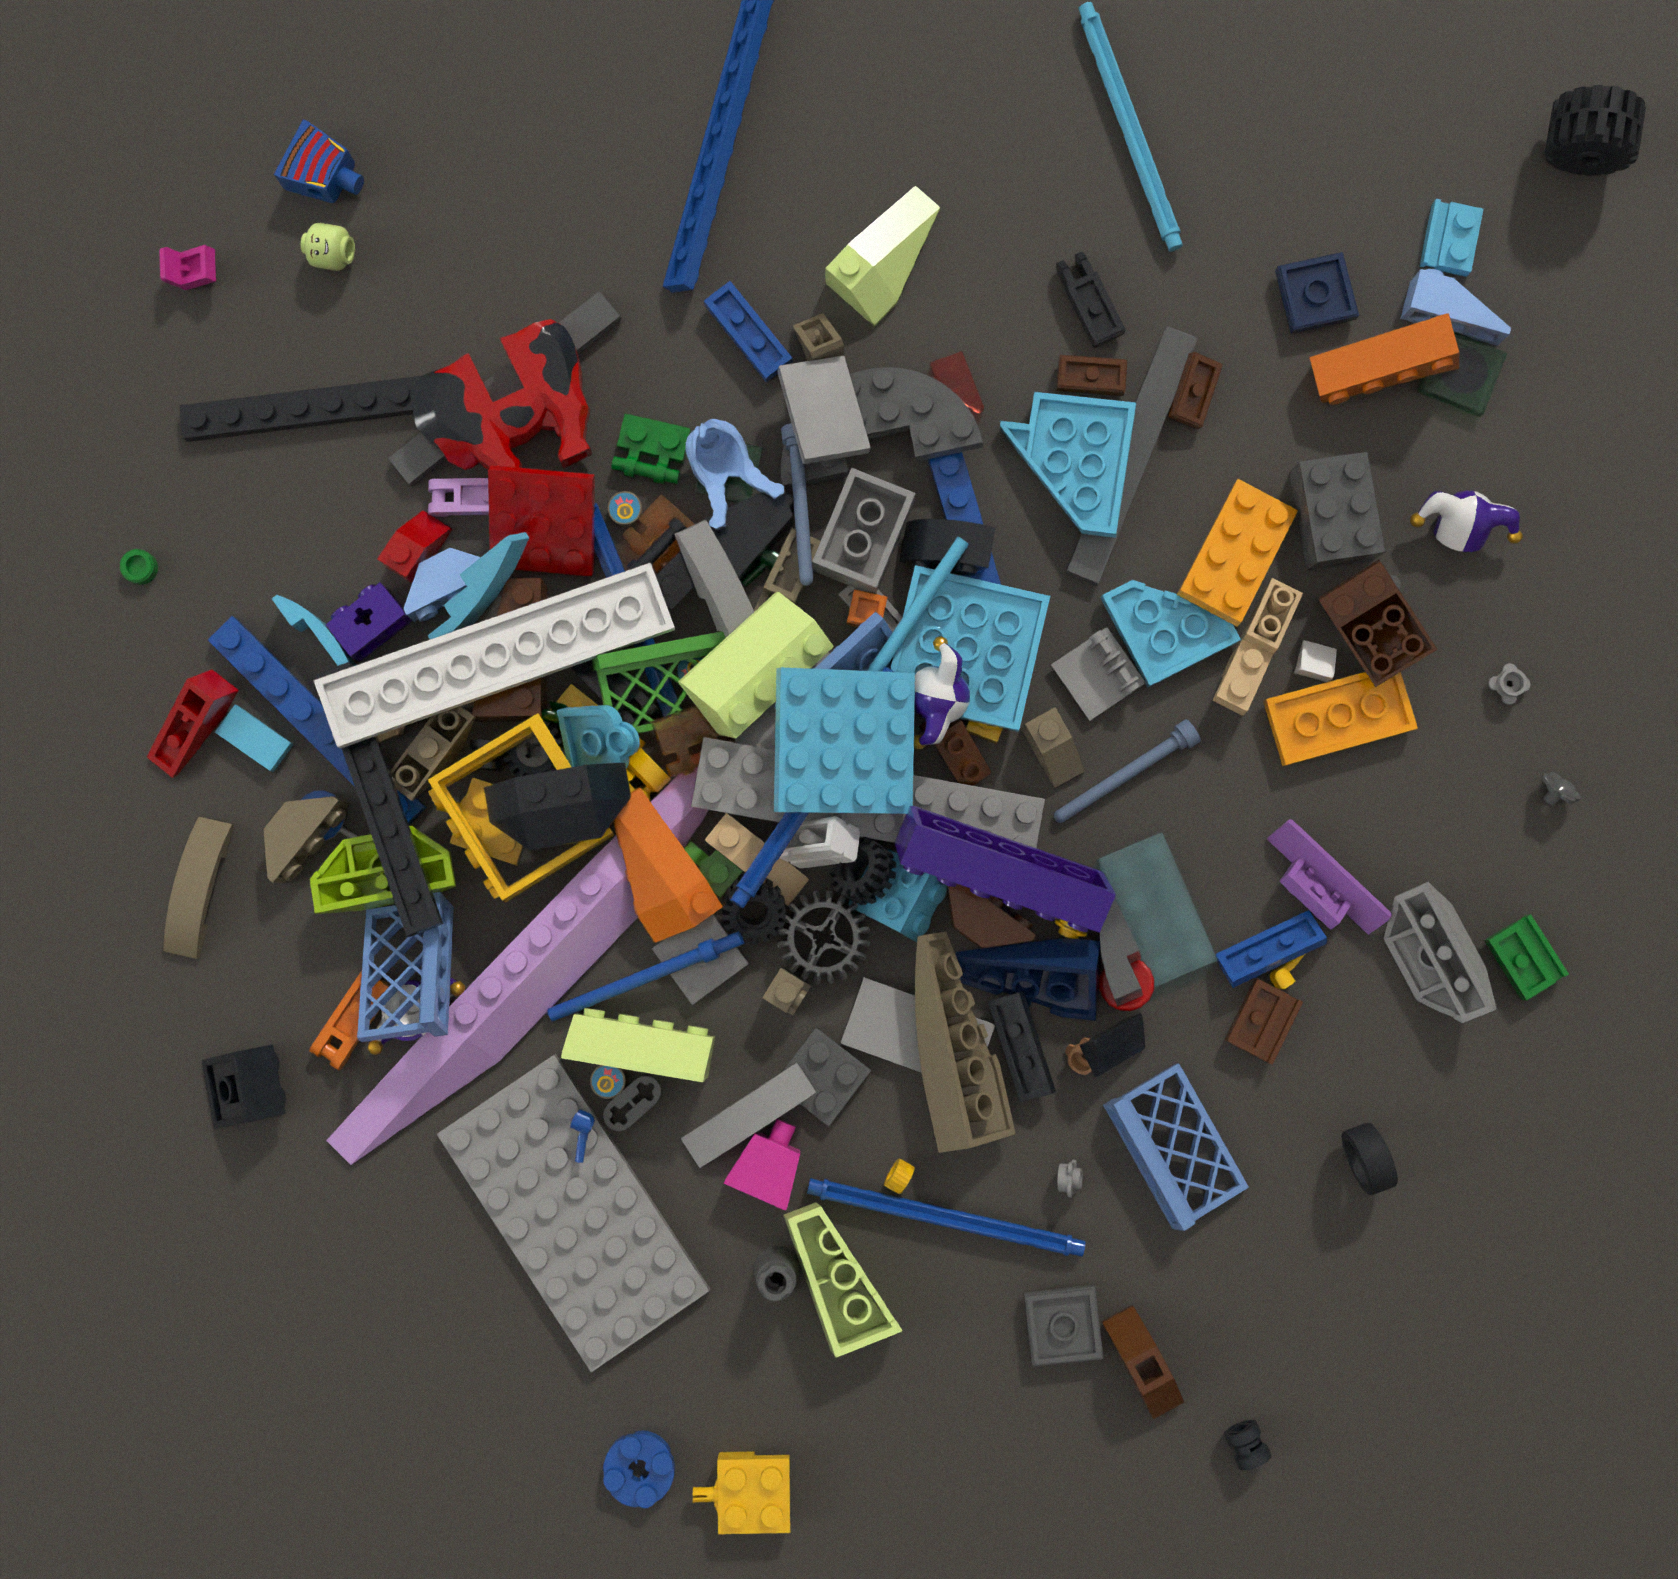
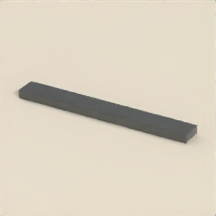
M598 291L561 320L559 324L563 325L569 332L577 354H579L620 322L621 317L601 292ZM511 362L507 363L483 382L492 402L523 388ZM420 432L388 459L412 487L444 462L446 457L438 447L427 440Z
M1166 326L1135 401L1136 411L1116 538L1081 534L1066 574L1096 586L1099 584L1175 397L1188 354L1193 352L1198 338Z

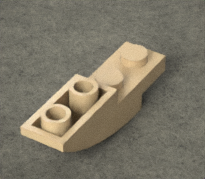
M1274 578L1269 581L1240 636L1241 640L1237 643L1221 676L1222 680L1212 701L1242 716L1248 712L1271 658L1278 650L1302 597V592Z

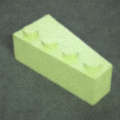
M815 1202L783 1215L828 1345L836 1358L903 1331L818 1203Z

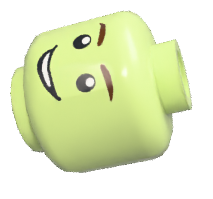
M315 223L311 225L308 232L304 233L301 238V251L306 255L307 261L313 267L340 271L353 261L355 254L354 240L350 237L347 230L341 226Z

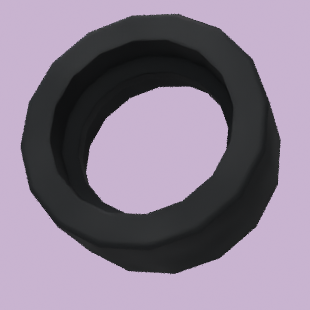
M1366 1122L1343 1131L1341 1138L1344 1152L1353 1174L1362 1189L1372 1196L1396 1187L1398 1183L1396 1167L1391 1153L1376 1127L1372 1123Z

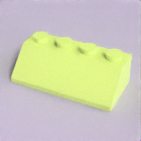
M775 592L682 677L678 683L718 735L737 738L776 702V668L811 669L834 646L812 617L780 592Z
M584 1008L583 1014L577 1013L573 1015L562 1050L561 1058L697 1082H704L708 1078L715 1036L707 1035V1028L688 1025L687 1031L673 1029L674 1023L661 1020H653L652 1026L639 1023L640 1017L619 1014L618 1020L604 1018L605 1011Z

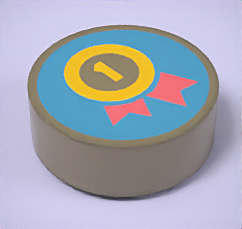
M622 491L613 495L609 500L608 513L616 525L631 527L640 521L643 507L635 494Z
M600 1065L591 1074V1088L601 1098H614L624 1090L626 1074L621 1068Z

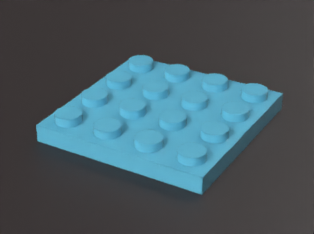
M915 565L903 616L935 571L934 569ZM949 573L894 654L891 670L894 672L916 674L925 667L940 666L941 652L934 649L933 641L935 638L942 636L947 639L948 645L955 649L962 657L961 676L967 682L970 690V703L960 719L1019 732L1050 596Z
M776 668L774 812L907 814L909 807L913 806L915 673Z

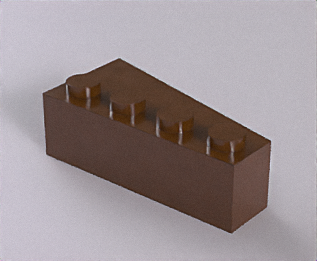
M541 578L508 579L504 585L497 616L547 599V585ZM547 676L476 700L472 715L476 717L475 720L478 722L525 721L538 713L543 720L542 710L547 709Z

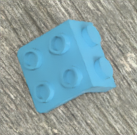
M888 849L893 854L894 858L892 860L896 862L897 866L891 869L896 873L895 879L889 878L888 881L892 884L891 889L884 888L882 891L886 895L882 899L875 896L876 902L873 904L867 902V905L856 903L858 905L856 911L864 913L866 916L917 942V937L924 935L929 929L934 911L946 896L947 886L936 879L937 877L924 872L920 876L906 871L903 865L900 864L898 853ZM868 866L866 867V869H865V871H864L862 877H863V876L865 875V873L867 872ZM849 900V906H850V905L853 903L852 900Z

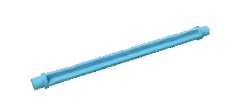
M1086 2L1078 8L1082 18L1080 21L1094 53L1096 64L1119 125L1122 128L1147 200L1152 208L1161 239L1166 242L1169 252L1176 251L1183 246L1179 235L1181 233L1167 200L1163 184L1101 22L1100 15L1095 11L1092 2Z

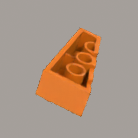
M1449 313L1309 357L1321 402H1329L1330 405L1345 402L1350 399L1349 396L1361 393L1371 394L1385 387L1459 369V349Z

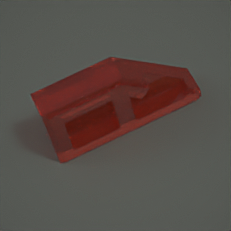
M962 351L930 363L931 371L936 380L950 388L973 411L977 413L984 411V405Z

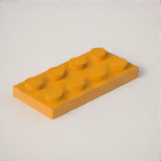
M1237 479L1177 595L1238 627L1244 619L1298 510Z
M1363 672L1263 701L1282 766L1418 729L1401 672L1377 687L1374 686L1367 673Z

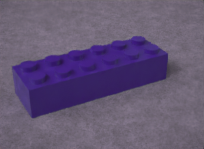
M916 806L909 807L895 840L900 864L903 865L906 871L920 876L924 872L936 876L939 882L947 886L956 887L957 884L970 888L969 890L979 897L989 898L990 895L1003 899L1002 902L1011 908L1022 910L1023 906L1035 910L1038 916L1046 920L1055 921L1058 918L1067 921L1070 927L1081 932H1087L1090 929L1100 933L1116 896L1115 891L1102 871Z

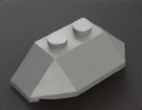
M1429 882L1396 895L1391 910L1392 916L1388 920L1383 939L1415 999L1441 1013L1452 1016L1453 1019L1461 1023L1496 1010L1486 966L1453 905Z

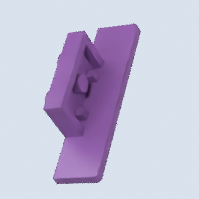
M1292 819L1286 821L1267 838L1273 846L1292 862L1279 882L1330 930L1341 922L1345 914L1368 935L1391 918L1392 913Z

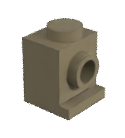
M780 968L762 998L785 1013L788 1012L794 1015L811 985L787 970Z

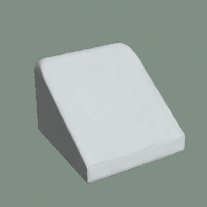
M1303 640L1294 673L1324 682L1332 680L1335 673L1337 649Z

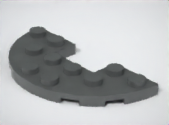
M894 367L872 368L850 374L868 439L910 430L917 462L984 447L980 430L972 413L961 398L940 381L917 371ZM786 445L783 447L781 458V482L784 490L792 489L790 451L786 449ZM847 457L804 464L806 485L848 477L849 475Z

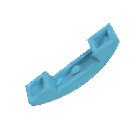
M276 595L272 598L292 627L300 632L310 627L337 666L347 662L356 666L353 658L350 657L321 619L285 597Z

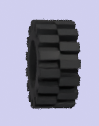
M859 837L857 859L855 862H840L839 864H834L836 865L835 868H830L829 874L834 877L830 879L831 885L835 886L834 890L855 903L867 905V902L873 904L876 902L875 896L882 899L886 895L882 890L884 888L890 890L892 884L888 881L889 878L895 879L896 873L891 870L897 867L896 862L892 860L894 856L887 848L870 838L864 837L862 839ZM869 861L867 872L857 881L860 868Z
M769 879L766 880L765 884L762 883L755 897H751L748 902L758 901L764 903L767 907V912L761 918L749 919L741 914V907L730 900L737 890L736 885L739 881L733 882V890L728 887L722 901V918L726 931L730 930V934L739 931L745 944L748 938H752V945L758 944V938L761 937L764 943L770 941V933L776 937L779 934L778 928L783 929L785 924L782 918H786L785 899L781 895V889L778 885L773 888V881Z

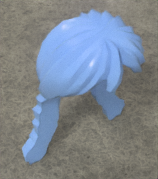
M710 419L704 424L701 423L700 426H696L695 430L687 437L686 455L694 476L706 488L711 502L710 505L714 510L713 516L709 521L710 527L718 530L726 527L728 505L725 500L724 485L728 477H741L749 486L770 495L773 499L784 493V486L782 484L769 481L765 475L761 474L758 468L754 467L741 434L732 424L722 420Z

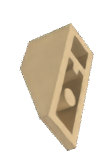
M728 813L722 817L705 839L708 844L745 873L765 844ZM779 858L763 883L765 884L766 880L769 879L773 881V888L778 885L781 889V895L784 896L785 905L789 906L809 879L789 862Z

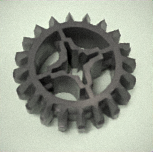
M814 891L813 898L815 902L809 904L806 896L802 895L800 896V901L804 905L803 908L799 910L793 903L788 906L795 915L792 919L787 915L786 918H782L784 922L789 923L788 929L778 928V932L780 935H787V941L778 942L777 947L789 948L790 952L781 956V959L785 962L792 957L796 962L789 968L792 973L797 971L800 966L805 969L801 975L802 980L805 981L809 973L813 972L816 973L814 978L815 984H820L821 974H827L828 983L834 984V972L839 971L840 977L845 980L848 977L843 968L848 965L856 972L859 967L852 962L853 958L856 956L861 960L866 959L867 956L859 952L858 948L859 945L863 947L870 946V941L860 940V934L869 933L870 927H858L857 923L863 921L866 916L862 913L855 918L851 913L858 907L855 902L846 909L842 906L846 901V897L843 895L839 897L838 903L832 902L833 891H827L826 901H820L819 891ZM821 908L831 909L826 921L820 926H812L801 921L803 916L810 911ZM841 914L847 919L852 928V945L840 940L835 934V925ZM833 921L830 927L832 934L829 936H834L833 941L841 944V946L838 947L834 944L825 943L823 947H820L817 955H815L814 953L817 948L815 941L818 939H814V934L808 932L807 929L822 932L824 928H827L829 922ZM795 930L809 936L812 940L813 946L806 961L796 949L794 940ZM827 949H836L847 955L836 965L830 967L816 966L821 954Z

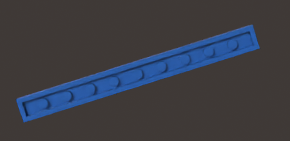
M774 0L741 1L663 287L672 293L693 290L698 280L701 260L707 248L709 231L716 215L717 202L720 191L725 183L726 169L733 153L734 140L737 129L742 121V111L746 97L750 92L751 78L759 59V49L763 35L767 30V20Z

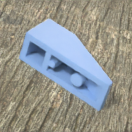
M1420 269L1410 281L1400 319L1418 323L1449 313L1454 334L1496 346L1510 335L1511 327L1454 278L1444 276L1441 271L1436 269Z

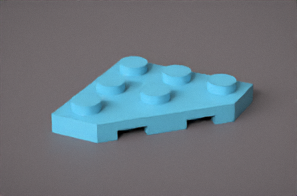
M1131 580L1100 597L1137 669L1146 682L1147 688L1241 640L1233 624L1175 593L1166 590L1163 592L1145 586L1146 584Z

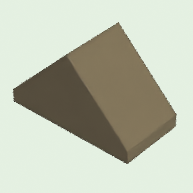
M824 313L793 325L794 332L807 361L844 356L843 341Z

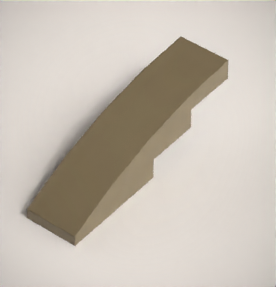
M791 528L763 587V592L754 612L775 592H780L796 605L804 587L799 579L796 529ZM810 536L813 561L821 541Z

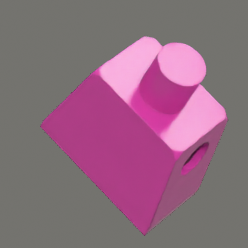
M777 1118L769 1136L760 1132L754 1133L727 1175L724 1184L786 1211L801 1153L799 1149L789 1145L796 1126Z

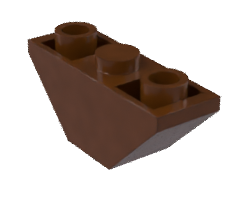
M957 884L956 887L947 886L952 928L979 948L1032 941L1036 934L1030 931L1033 925L1017 913L1012 918L1002 910L1005 904L995 896L990 895L989 898H982L973 894L969 890L970 888Z
M1133 1305L1101 1321L1153 1419L1185 1403L1163 1356Z

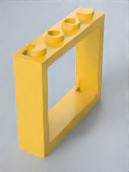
M538 713L428 779L433 788L428 791L432 801L438 809L445 807L451 819L446 821L456 839L464 838L469 846V849L464 851L475 869L481 866L488 879L483 881L485 887L494 899L500 896L504 902L511 900L614 836L609 827L601 838L581 841L508 886L447 787L533 735L537 737L556 770L571 768L570 763Z

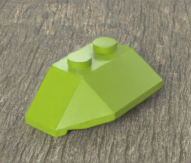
M409 826L432 893L443 892L455 887L450 851L413 826ZM371 834L342 840L320 869L310 878L315 914L363 911L395 904Z

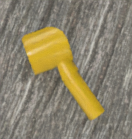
M1306 954L1285 963L1270 973V980L1275 988L1279 990L1286 989L1295 982L1290 971L1295 968Z

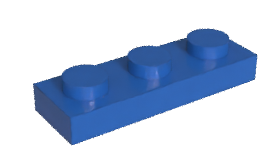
M731 281L704 300V306L765 382H768L778 374L777 370L780 365L793 363L791 355Z
M1308 910L1216 953V961L1232 988L1327 944V937Z

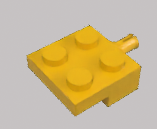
M472 777L467 794L460 803L457 802L458 806L489 856L518 866L524 846L489 822L484 787L493 784ZM436 807L437 811L439 810L448 813L445 807H442L440 809ZM452 834L450 844L469 849L463 837L456 839Z
M719 1452L715 1486L693 1487V1503L714 1502L718 1513V1534L790 1533V1455H755V1452Z

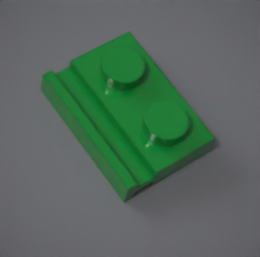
M1531 914L1523 916L1517 922L1508 925L1484 940L1521 1000L1527 1001L1556 983L1555 981L1569 975Z

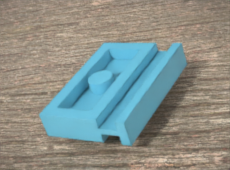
M1435 199L1431 205L1419 267H1433L1441 272L1467 277L1472 271L1484 209L1455 202L1443 203L1441 199Z

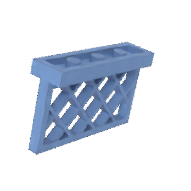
M441 892L433 893L443 925L407 937L397 949L388 943L399 929L403 927L396 905L366 910L357 1039L361 1042L428 1032L434 1037L448 1035L454 907ZM387 917L394 919L395 921L381 936L376 932L377 919ZM418 940L423 944V951L411 962L404 954ZM385 945L393 953L378 968L374 964V956ZM399 959H402L409 966L393 981L386 973ZM417 972L421 976V984L409 995L401 987ZM383 977L391 985L376 1000L372 997V987ZM397 991H400L407 999L392 1014L384 1005ZM415 1004L419 1008V1023L404 1025L400 1019ZM380 1009L389 1016L379 1029L369 1030L370 1020Z
M1179 1063L1165 1069L1119 1098H1113L1103 1104L1172 1229L1187 1230L1196 1224L1194 1221L1249 1188ZM1172 1075H1175L1181 1086L1178 1099L1161 1095L1164 1080ZM1156 1086L1155 1093L1147 1091L1152 1087ZM1141 1094L1153 1097L1149 1117L1138 1114L1131 1100ZM1185 1096H1187L1190 1103L1184 1101ZM1160 1099L1176 1104L1172 1124L1155 1119ZM1183 1106L1194 1109L1198 1119L1195 1130L1179 1126ZM1142 1120L1148 1121L1146 1127L1143 1124ZM1154 1123L1171 1128L1166 1148L1155 1145L1151 1138ZM1203 1127L1205 1128L1207 1134L1202 1133ZM1177 1130L1194 1135L1189 1155L1173 1150ZM1201 1137L1211 1140L1214 1144L1213 1161L1196 1157ZM1159 1151L1165 1152L1164 1159ZM1172 1155L1188 1159L1184 1179L1174 1177L1171 1174L1169 1165ZM1220 1158L1223 1160L1225 1165L1219 1164ZM1195 1161L1211 1166L1207 1186L1191 1182ZM1218 1168L1229 1171L1236 1185L1226 1191L1215 1189L1214 1185ZM1177 1182L1182 1183V1188H1181V1190H1180V1188H1179ZM1189 1186L1206 1190L1202 1206L1192 1211L1186 1200ZM1213 1193L1219 1194L1215 1198L1211 1199Z

